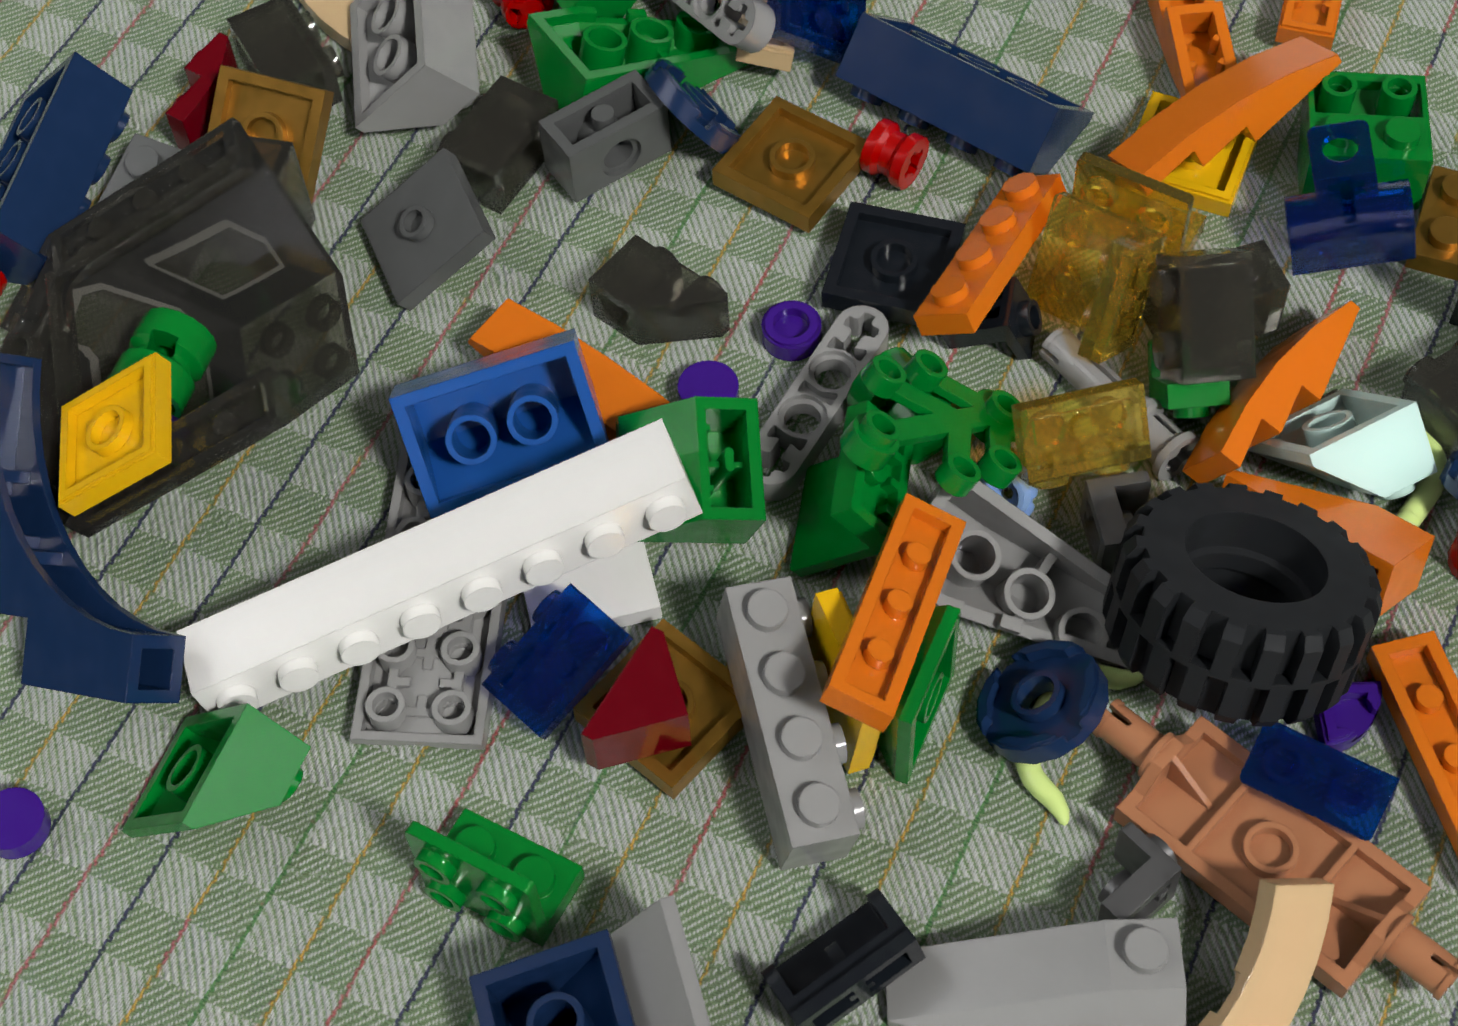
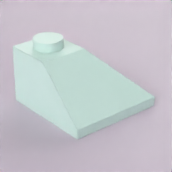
M1345 388L1289 415L1280 434L1248 449L1249 452L1347 489L1377 496L1380 500H1393L1404 497L1415 490V483L1438 472L1417 401Z

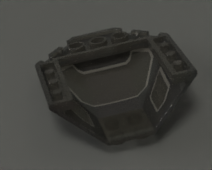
M233 117L50 233L39 251L40 254L47 257V260L32 288L21 285L0 325V328L8 331L0 347V353L42 359L40 382L41 432L51 490L63 525L88 538L283 428L360 373L343 275L240 122ZM165 307L178 310L193 317L214 336L217 349L202 379L195 382L194 394L181 418L172 422V463L75 517L59 508L61 406L108 379L122 352L130 348L131 336L146 311L151 308Z

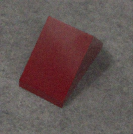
M651 626L582 731L581 738L588 765L600 770L692 745L688 712L663 631Z

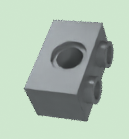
M636 69L538 121L545 167L576 203L671 151L668 108Z

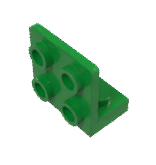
M869 400L848 406L843 432L857 415L867 413L873 409H879ZM914 444L900 446L890 461L880 471H868L857 466L844 454L841 446L838 457L812 465L807 469L790 563V570L799 577H804L879 554L895 512L907 493Z
M464 808L447 836L416 821H412L404 832L414 857L413 864L419 870L425 884V893L436 903L451 911L459 912L464 906L484 916V923L493 932L512 942L518 943L522 937H525L543 947L585 878L583 866L467 808Z

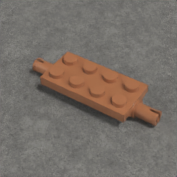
M1116 699L1110 703L1109 708L1112 712L1105 709L1100 724L1092 734L1104 740L1139 767L1137 775L1140 777L1134 789L1116 807L1113 817L1116 822L1123 827L1127 823L1132 822L1145 835L1153 833L1160 837L1174 852L1177 864L1182 867L1181 873L1248 926L1251 924L1255 910L1260 879L1320 878L1334 883L1329 922L1320 956L1312 976L1341 999L1374 960L1380 963L1384 958L1429 991L1437 1001L1443 997L1448 987L1450 988L1458 978V958L1412 924L1415 916L1412 914L1425 900L1431 887L1202 715L1184 734L1176 736L1174 733L1168 732L1164 735L1125 706L1122 700Z

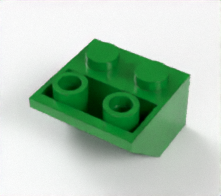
M1332 71L1303 98L1297 155L1299 204L1418 210L1434 161L1425 76Z
M694 396L619 416L616 419V438L662 418L703 511L702 514L684 521L682 525L674 530L659 532L638 542L745 544L766 521L757 398Z

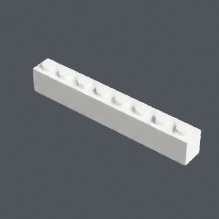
M662 418L176 631L177 634L186 636L183 662L191 695L207 712L246 703L257 709L291 693L306 691L315 686L319 681L348 668L370 663L380 654L414 639L429 637L440 628L476 612L491 610L499 605L501 601L533 587L550 584L559 579L563 574L597 559L612 557L623 548L659 532L674 530L682 525L684 521L702 514L703 511Z

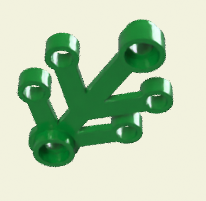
M919 349L904 368L889 356L876 355L863 371L861 378L865 387L874 395L884 399H891L920 415L893 419L887 413L876 409L859 414L841 435L840 446L844 454L857 466L868 471H880L886 466L900 446L944 439L942 463L935 471L936 480L949 494L956 497H965L979 482L981 477L991 486L1005 489L1022 471V464L1018 456L1010 450L1011 442L1019 441L1026 433L1028 423L1024 415L1023 406L1013 395L1003 390L982 389L976 392L948 377V368L937 354L926 349ZM934 392L961 407V409H956L928 393ZM972 434L984 443L985 454L977 464L970 458Z

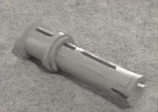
M1061 327L1052 332L1042 344L1044 349L1039 351L1040 357L1056 369L1081 395L1108 418L1114 425L1116 439L1123 446H1133L1153 464L1152 473L1159 480L1165 481L1179 474L1200 438L1193 432H1183L1163 414L1164 407H1162V404L1157 399L1148 396L1141 397L1136 391L1134 392L1122 378L1082 344L1070 329Z

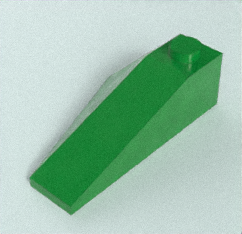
M574 6L528 15L527 26L545 103L553 112L566 107L635 69L644 78L645 72L658 58L669 60L685 72L684 75L686 77L681 84L687 81L698 88L749 65L748 63L735 61L737 48L722 41L686 11H680L676 16V20L647 17L645 9L628 8L625 18L597 17L596 8L586 6Z

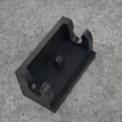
M878 887L866 895L868 902L777 968L771 964L760 972L796 1026H833L926 958L917 939Z

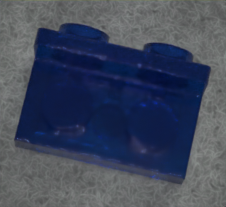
M767 0V4L773 9L776 18L775 30L772 35L773 39L839 64L843 59L862 13H866V0Z
M571 583L563 592L555 590L542 600L532 615V620L535 624L519 642L511 640L498 650L488 665V670L491 674L481 684L535 734L545 740L634 639Z
M1276 723L1271 727H1262L1240 773V781L1243 784L1363 841L1372 839L1400 780L1391 774L1280 723Z

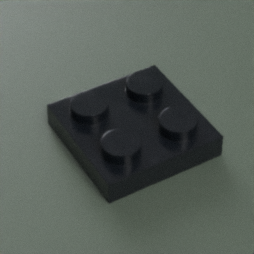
M851 201L821 292L822 307L844 311L852 306L866 305L882 312L889 321L917 326L913 316L929 294L933 285L936 284L954 258L957 250L964 243L966 223Z

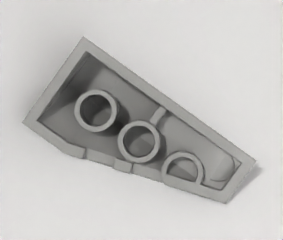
M980 480L965 497L953 496L938 484L926 502L967 523L936 606L951 605L961 609L960 617L1039 643L1046 640L1072 641L1083 647L1085 652L1093 656L1095 661L1120 669H1128L1121 661L1118 654L1119 648L1114 649L1104 626L1106 620L1102 613L1103 599L1111 577L1108 572Z
M1178 918L1099 920L921 946L926 958L885 987L887 1026H1186L1187 987Z

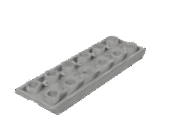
M403 439L400 447L385 539L431 520ZM507 599L501 601L499 605L491 610L476 612L440 628L429 637L414 639L382 653L372 662L362 665L349 738L351 744L422 745L436 748L484 750L488 741Z

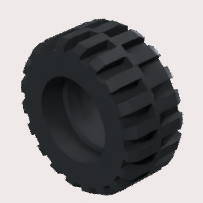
M1212 482L1195 483L1187 491L1179 486L1167 490L1157 498L1154 497L1135 511L1134 517L1128 521L1103 599L1102 613L1106 620L1104 626L1114 649L1119 648L1118 654L1121 661L1131 673L1139 671L1143 675V680L1147 687L1158 695L1166 692L1177 699V705L1195 713L1198 708L1215 714L1214 720L1234 724L1238 719L1250 720L1252 726L1271 727L1278 723L1280 719H1283L1287 725L1302 722L1313 717L1314 714L1318 715L1327 711L1339 702L1342 695L1348 692L1381 614L1383 602L1380 593L1382 589L1374 566H1370L1367 553L1358 542L1350 543L1346 530L1333 520L1327 523L1318 517L1317 510L1303 503L1297 506L1282 500L1283 495L1269 490H1265L1263 494L1247 490V485L1228 483L1225 488L1214 487Z

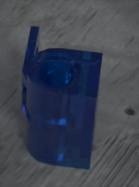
M1354 120L1310 128L1307 132V142L1314 193L1284 197L1286 230L1293 276L1415 259V216L1409 179L1378 183L1368 123L1364 120ZM1337 138L1352 140L1358 146L1357 153L1344 161L1330 160L1323 154L1322 150L1328 142Z

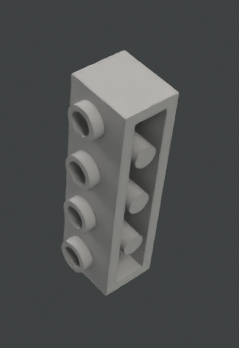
M791 576L726 587L716 615V621L736 699L742 715L741 719L780 871L847 857L860 836L859 829L865 827V811L857 788L848 789L842 767V764L847 762V745L842 727L838 722L830 723L826 704L819 702L828 680V674L824 662L821 659L813 660L807 637H811L813 634V622L808 602L805 597H796Z

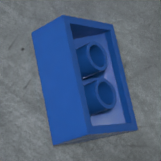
M575 328L394 386L388 399L431 519L609 442L595 389Z

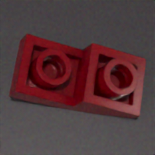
M221 32L202 50L198 51L184 67L191 87L179 96L172 107L165 113L178 148L188 152H192L206 143L220 65L238 68L229 38Z

